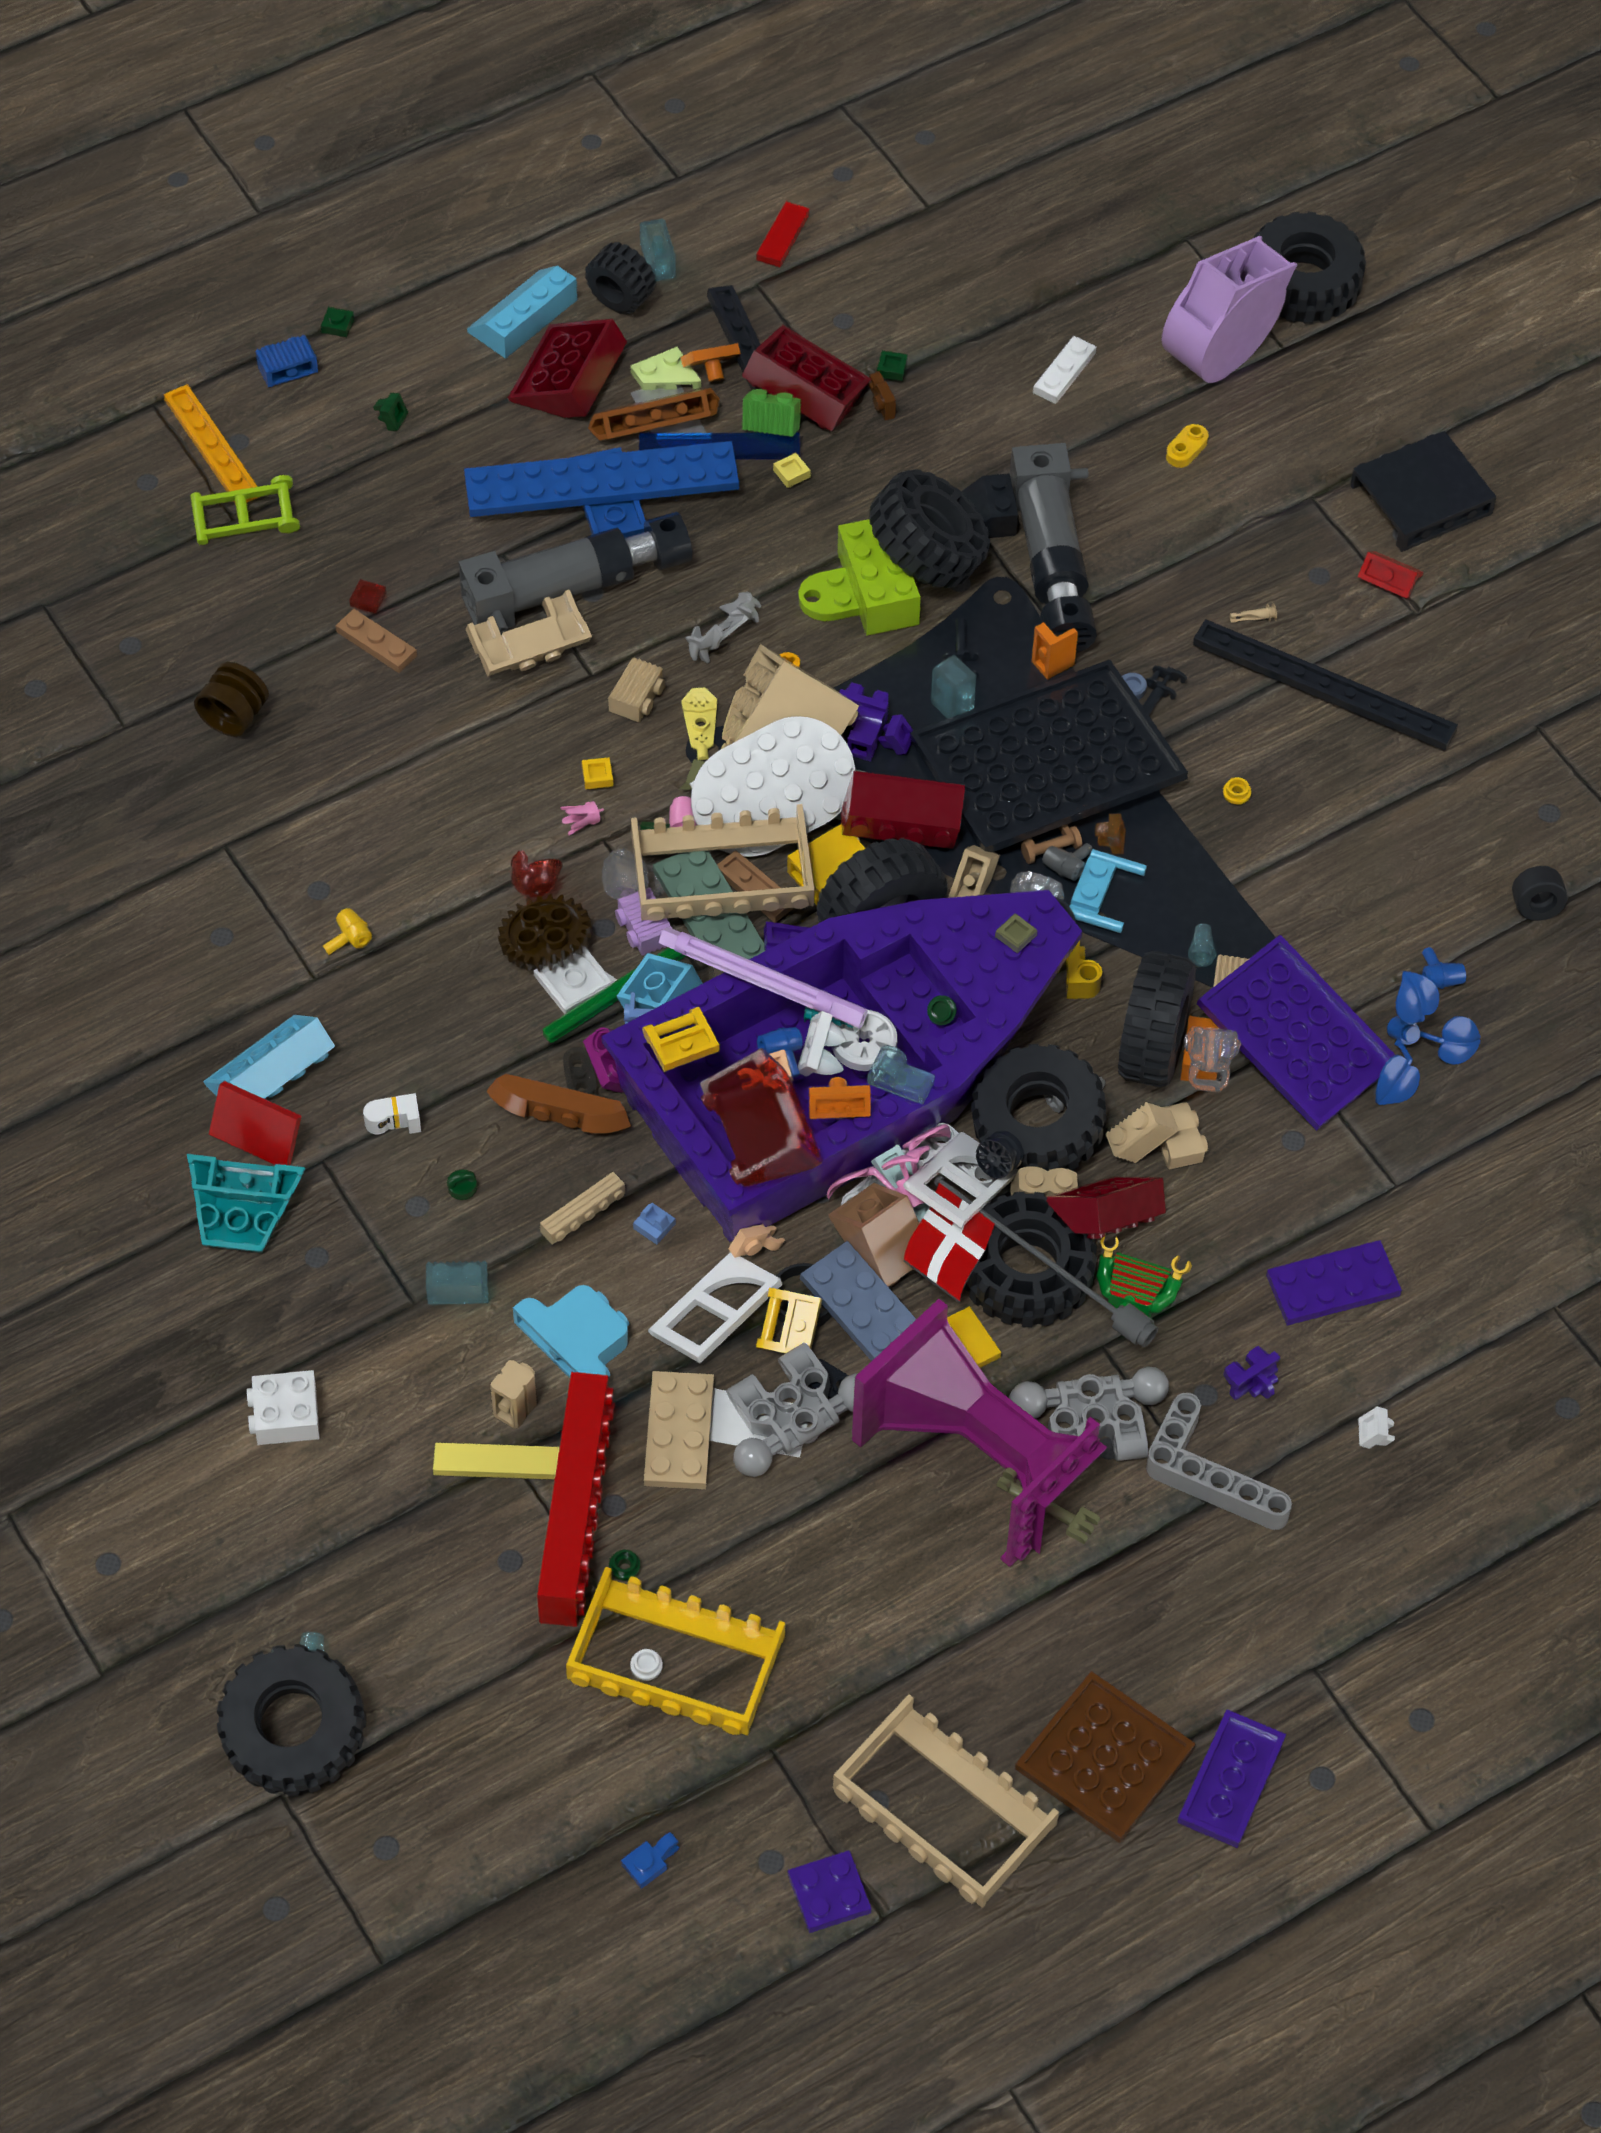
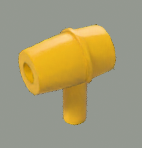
M346 908L341 910L336 917V922L342 933L324 944L323 948L328 955L348 942L355 948H363L370 943L372 933L368 928L367 922L362 920L354 910Z

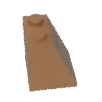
M873 1183L828 1214L844 1242L848 1241L887 1286L898 1283L902 1276L914 1270L903 1261L910 1237L919 1225L907 1195Z

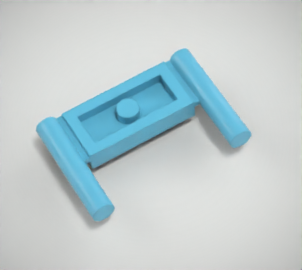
M1092 849L1069 906L1073 911L1075 920L1122 933L1124 922L1098 915L1116 868L1144 876L1147 865Z

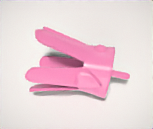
M594 801L586 802L585 805L560 807L561 810H566V813L569 815L562 819V823H574L568 835L575 833L588 824L595 825L599 823V812L604 811V808L598 809Z

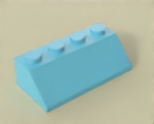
M559 266L539 270L467 328V332L506 359L577 301V280Z
M293 1015L203 1082L216 1096L219 1084L226 1081L261 1098H270L283 1090L282 1085L289 1080L293 1081L306 1073L305 1068L312 1063L317 1064L326 1059L329 1055L328 1051L333 1049L335 1045L317 1017Z

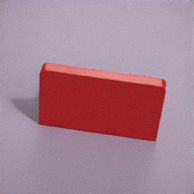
M1371 551L1366 555L1358 578L1404 598H1409L1417 578L1422 577L1424 572L1379 552Z

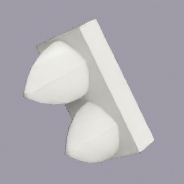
M821 1011L812 1017L798 1064L800 1074L809 1076L814 1072L822 1075H832L844 1070L837 1058L823 1049L824 1046H837L846 1041L841 1029L831 1022L833 1015Z

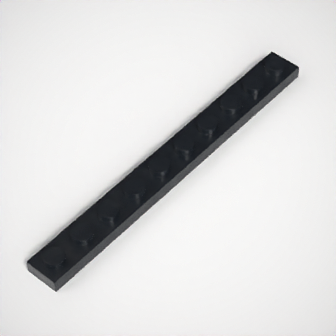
M1207 619L1204 620L1193 639V645L1444 751L1457 731L1458 724Z

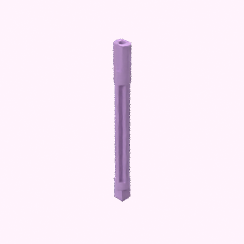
M669 927L662 930L658 943L674 949L678 953L816 1011L833 1015V1018L854 1027L861 1028L864 1024L868 1012L866 1008L687 933L679 932Z

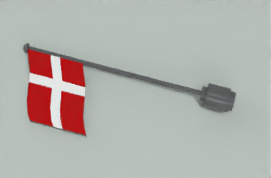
M938 1176L935 1179L936 1193L963 1211L972 1203L971 1200L947 1184L943 1176ZM929 1207L927 1213L910 1237L903 1261L958 1303H960L964 1286L984 1255L993 1229L996 1226L1113 1313L1111 1320L1114 1321L1112 1328L1133 1344H1140L1142 1347H1146L1158 1332V1327L1154 1325V1320L1131 1303L1125 1307L1120 1305L1118 1308H1115L983 1209L961 1228L932 1207Z

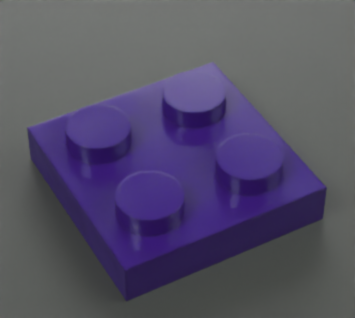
M850 1850L788 1870V1878L809 1933L871 1914V1906Z

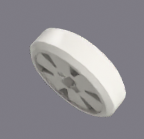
M868 1010L861 1028H849L844 1024L842 1026L837 1025L843 1032L846 1041L840 1045L832 1046V1051L835 1057L846 1067L858 1071H871L883 1067L893 1058L897 1048V1032L893 1023L881 1013ZM859 1038H861V1039H863V1040H865V1039H867V1038L870 1039V1040H869V1043L866 1042V1041H862L861 1043L859 1042Z

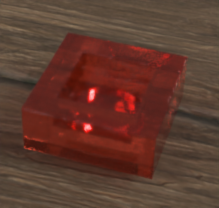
M360 579L350 597V606L376 614L386 595V587Z

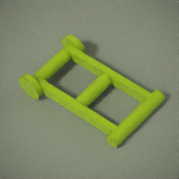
M280 475L271 480V485L201 496L199 492L192 493L190 496L197 543L205 545L208 543V539L278 528L282 533H293L299 530L300 523L298 519L293 518L289 489L293 486L292 477ZM278 494L282 517L249 522L246 499ZM231 501L236 502L239 524L206 529L203 506Z

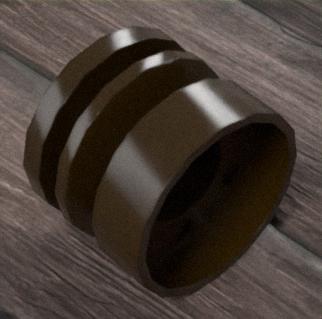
M227 661L220 664L210 678L209 683L203 687L194 700V707L199 717L208 726L224 735L237 737L244 733L252 722L254 715L269 698V692L264 681L252 670L239 663Z

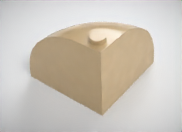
M760 644L743 675L746 677V684L736 691L730 705L722 733V739L726 743L722 745L721 749L777 720L788 717L813 718L824 722L842 735L847 725L851 726L856 720L859 705Z

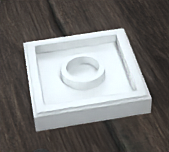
M582 947V955L573 954L575 961L563 960L564 967L556 963L551 971L548 969V966H543L541 972H538L537 969L534 970L535 978L564 1014L613 983L586 947Z

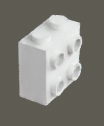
M314 1370L252 1376V1388H247L248 1407H254V1415L248 1416L250 1434H256L258 1445L320 1439Z

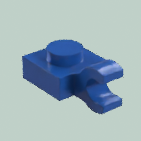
M671 1832L664 1835L653 1848L646 1841L621 1860V1865L642 1889L667 1870L664 1860L679 1850L677 1846L679 1842Z

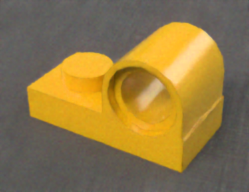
M1080 940L1066 959L1067 999L1093 998L1097 996L1101 988L1102 967L1093 960H1085V946H1080Z

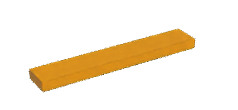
M188 384L165 393V402L224 489L229 492L258 487ZM259 497L246 499V502H250Z

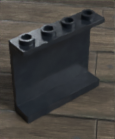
M1445 430L1435 435H1428L1418 442L1407 444L1391 453H1385L1367 463L1359 464L1353 468L1350 484L1352 489L1363 485L1398 530L1396 546L1401 552L1492 515L1497 497Z

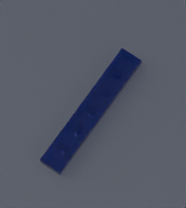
M796 432L792 437L774 435L773 433H639V451L732 441L735 459H784L794 453H797L800 457V432Z

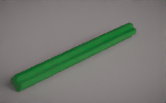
M669 947L657 954L658 956L676 961L686 956ZM636 968L544 1027V1037L552 1043L618 1000V993Z

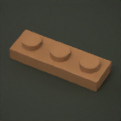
M355 609L336 624V632L398 673L417 657V650Z
M737 850L717 864L727 883L738 892L781 888ZM794 908L760 911L776 923Z

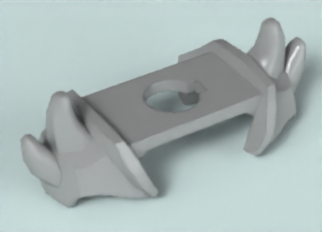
M741 592L737 600L720 606V609L728 614V618L719 626L715 624L705 636H701L700 627L695 626L691 636L685 637L689 643V652L692 659L696 661L699 655L702 661L709 663L708 650L719 648L721 641L746 620L752 619L755 623L759 622L758 613L754 607L760 608V602L750 592Z

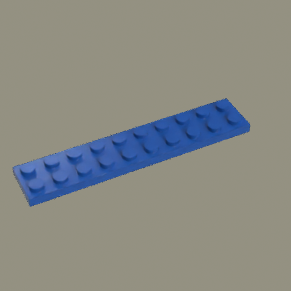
M732 441L464 469L470 517L739 489Z

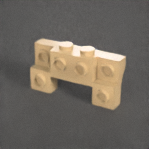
M570 590L564 591L562 596L550 599V597L544 598L542 605L547 618L503 632L502 636L494 616L488 617L486 622L477 625L473 623L467 625L466 632L475 654H478L487 676L508 669L513 671L520 668L521 671L533 668L536 666V662L542 660L552 662L560 658L564 650L590 641L592 635L576 606Z

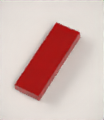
M786 201L759 248L756 260L781 267L810 215V208Z

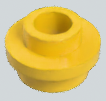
M1235 777L1224 785L1223 796L1232 804H1243L1250 799L1251 787L1245 779Z

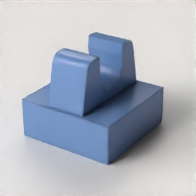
M651 1203L645 1207L640 1216L633 1222V1229L657 1245L676 1225V1220L673 1216Z

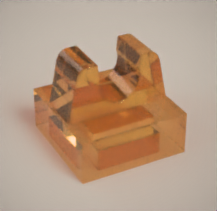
M1109 814V822L1096 824L1095 836H1098V845L1110 846L1112 854H1124L1126 829L1121 814Z

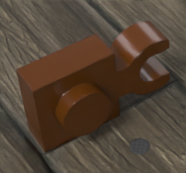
M879 371L869 374L872 383H869L871 392L875 394L873 396V404L876 411L881 412L885 421L895 418L896 400L887 382H884Z

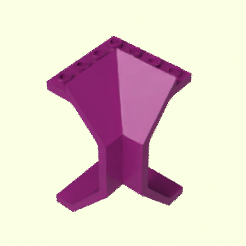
M938 1299L855 1376L852 1441L859 1447H862L877 1432L882 1430L960 1434L1003 1468L1013 1469L1017 1473V1479L1020 1481L1023 1491L1012 1501L1007 1550L1000 1558L1001 1561L1011 1567L1017 1560L1022 1561L1025 1559L1031 1549L1040 1554L1045 1508L1100 1456L1107 1447L1100 1442L1098 1438L1100 1424L1092 1417L1086 1420L1085 1431L1080 1436L1052 1432L996 1389L986 1378L949 1325L947 1320L948 1305Z

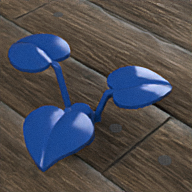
M1402 972L1401 986L1396 998L1397 1016L1389 1021L1387 1033L1396 1040L1395 1045L1400 1048L1405 1058L1401 1055H1395L1384 1065L1376 1088L1375 1101L1379 1105L1406 1101L1414 1095L1418 1088L1420 1073L1416 1067L1411 1065L1413 1059L1404 1044L1410 1045L1415 1043L1420 1037L1441 1043L1438 1056L1448 1064H1460L1467 1061L1475 1054L1480 1044L1481 1036L1475 1023L1464 1016H1456L1447 1021L1442 1030V1037L1419 1030L1416 1023L1423 1022L1425 1015H1430L1436 1011L1439 1004V991L1431 980L1418 973Z

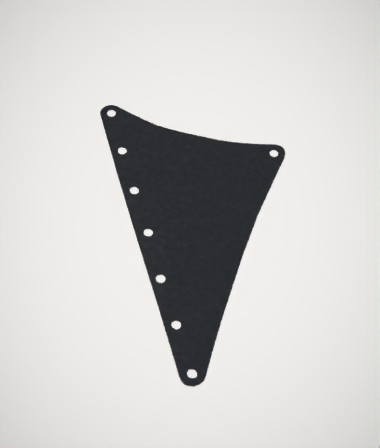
M994 577L987 580L955 611L915 642L833 689L838 692L841 689L846 690L850 683L853 682L864 687L863 696L872 698L874 692L878 690L887 692L889 699L888 720L886 724L890 723L893 715L902 714L913 731L1074 673L1075 670L1071 667L1047 680L1032 663L1034 629L1042 623L1041 617L1025 591L1017 582L1007 577ZM1004 590L1009 592L1012 598L1007 604H999L994 600V594L997 591ZM960 617L966 619V650H970V655H973L974 651L979 653L977 660L963 662L964 668H970L971 674H973L974 670L979 671V677L973 680L957 679V676H946L943 674V669L947 667V662L943 660V655L948 652H955V619ZM953 663V666H959V663ZM724 725L715 727L714 743L718 746V751L726 743L722 739ZM847 726L846 730L843 733L846 737V743L848 742V736L851 730L854 729L849 726ZM883 730L881 736H885V731H884V730ZM688 740L685 750L686 756L693 763L694 759L698 760L697 750L691 748L690 740ZM878 742L871 762L853 757L855 769L937 781L912 742L907 754L897 755L893 749L884 748ZM855 745L857 749L867 751V747ZM1159 790L1067 824L1068 827L1076 826L1082 838V845L1088 843L1094 850L1147 865L1144 876L1116 868L1099 910L1108 918L1124 922L1122 933L1075 920L1083 933L1140 957L1151 951L1189 958V955L1193 952H1203L1207 956L1208 961L1204 966L1196 967L1195 980L1212 988L1218 955L1249 959L1276 938L1229 881ZM833 818L827 824L837 827L841 824V820ZM962 819L953 849L922 845L942 872L952 878L956 876L964 850L973 845L979 847ZM1059 828L1034 836L1032 839L1035 844L1063 835ZM859 837L870 843L885 842V840ZM1023 841L993 852L1000 855L997 865L1005 868L1006 875L1000 880L991 879L985 892L1003 894L1049 890L1053 896L1060 898L1068 906L1071 905V899L1080 878L1073 881L1059 876L1057 872L1043 863L1044 854L1035 856V862L1027 864L1021 850V843ZM1073 845L1060 848L1072 853L1077 850L1074 849ZM1090 854L1082 860L1085 862V865Z

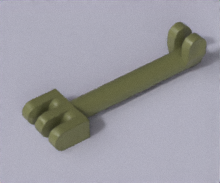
M1006 1468L1003 1472V1477H1000L997 1482V1487L1015 1497L1023 1491L1022 1486L1015 1482L1017 1473L1011 1468ZM1053 1502L1045 1508V1513L1069 1525L1066 1535L1082 1544L1086 1543L1088 1536L1079 1531V1529L1091 1535L1094 1527L1090 1523L1097 1525L1100 1521V1517L1084 1507L1080 1508L1077 1515Z

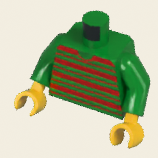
M1117 1236L1116 1244L1112 1248H1107L1104 1245L1105 1237L1101 1239L1104 1253L1100 1255L1097 1280L1102 1296L1107 1298L1111 1305L1118 1308L1120 1305L1125 1307L1131 1303L1148 1317H1151L1152 1313L1161 1312L1175 1301L1183 1282L1181 1279L1182 1275L1187 1274L1191 1270L1192 1265L1189 1260L1185 1269L1178 1270L1177 1263L1180 1260V1256H1176L1172 1260V1269L1118 1252L1114 1257L1112 1256L1113 1250L1119 1245Z

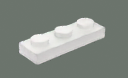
M1073 336L1034 385L1033 393L1056 404L1094 357L1096 346Z

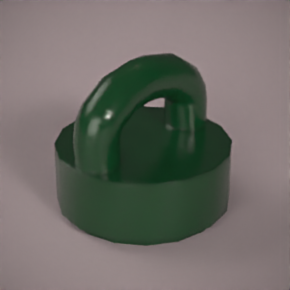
M461 1169L450 1174L447 1180V1188L451 1197L457 1200H466L473 1197L477 1190L474 1172Z

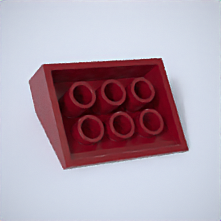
M614 319L550 324L509 394V401L564 418L586 416L627 343Z
M784 325L780 326L754 350L742 374V377L747 379L752 386L762 388L771 395L790 393L793 395V398L801 399L800 415H806L814 420L819 427L829 429L830 431H833L843 421L871 382L868 376Z

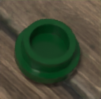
M940 995L934 997L929 1002L927 1013L933 1023L947 1025L955 1019L957 1006L950 997Z

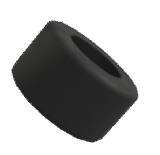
M1549 866L1528 868L1518 875L1512 886L1513 897L1518 911L1523 917L1530 920L1542 921L1556 916L1563 910L1568 900L1562 876L1556 869Z

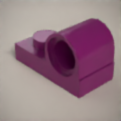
M601 1027L589 1035L583 1042L601 1087L623 1093V1090L620 1088L615 1060L602 1044V1036L613 1029Z

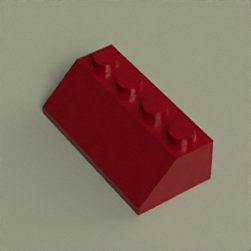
M853 771L841 808L842 835L879 840L892 838L899 840L904 838L921 845L953 849L960 830L965 785Z
M1112 1176L1047 1196V1203L1074 1233L1087 1234V1238L1090 1239L1103 1238L1105 1233L1122 1232V1228L1137 1227L1138 1223L1155 1221V1216L1166 1213L1163 1177Z

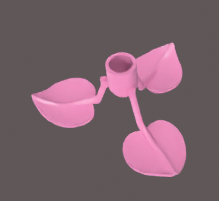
M946 1124L939 1125L914 1137L902 1146L903 1149L909 1148V1152L905 1155L897 1156L882 1165L883 1170H887L897 1164L900 1165L904 1178L896 1182L898 1188L895 1189L872 1166L846 1174L836 1180L827 1191L828 1200L835 1190L845 1182L853 1178L874 1175L887 1188L907 1195L912 1208L923 1204L922 1200L903 1187V1184L912 1176H909L905 1164L906 1162H911L912 1172L915 1174L918 1171L917 1162L920 1156L930 1150L929 1146L916 1147L923 1140L930 1138H950L949 1126Z

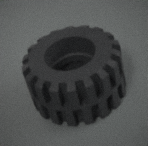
M620 242L608 243L585 268L586 283L592 290L593 295L602 304L606 305L607 308L613 309L620 314L622 312L630 314L636 311L656 287V277L652 272L650 264L646 262V259L638 251L626 244L622 245Z

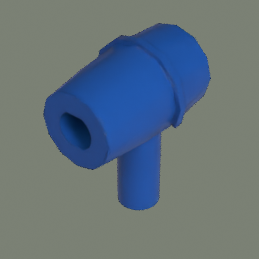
M1428 947L1423 950L1422 954L1428 966H1424L1422 975L1431 980L1437 988L1444 989L1445 987L1463 984L1466 981V970L1462 963L1439 962L1433 948Z
M782 1027L758 1036L757 1046L762 1056L785 1050L792 1077L800 1076L793 1053L800 1050L803 1043L802 1035L797 1027Z

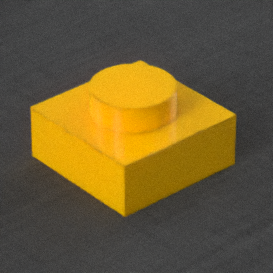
M610 757L582 760L585 789L613 787Z

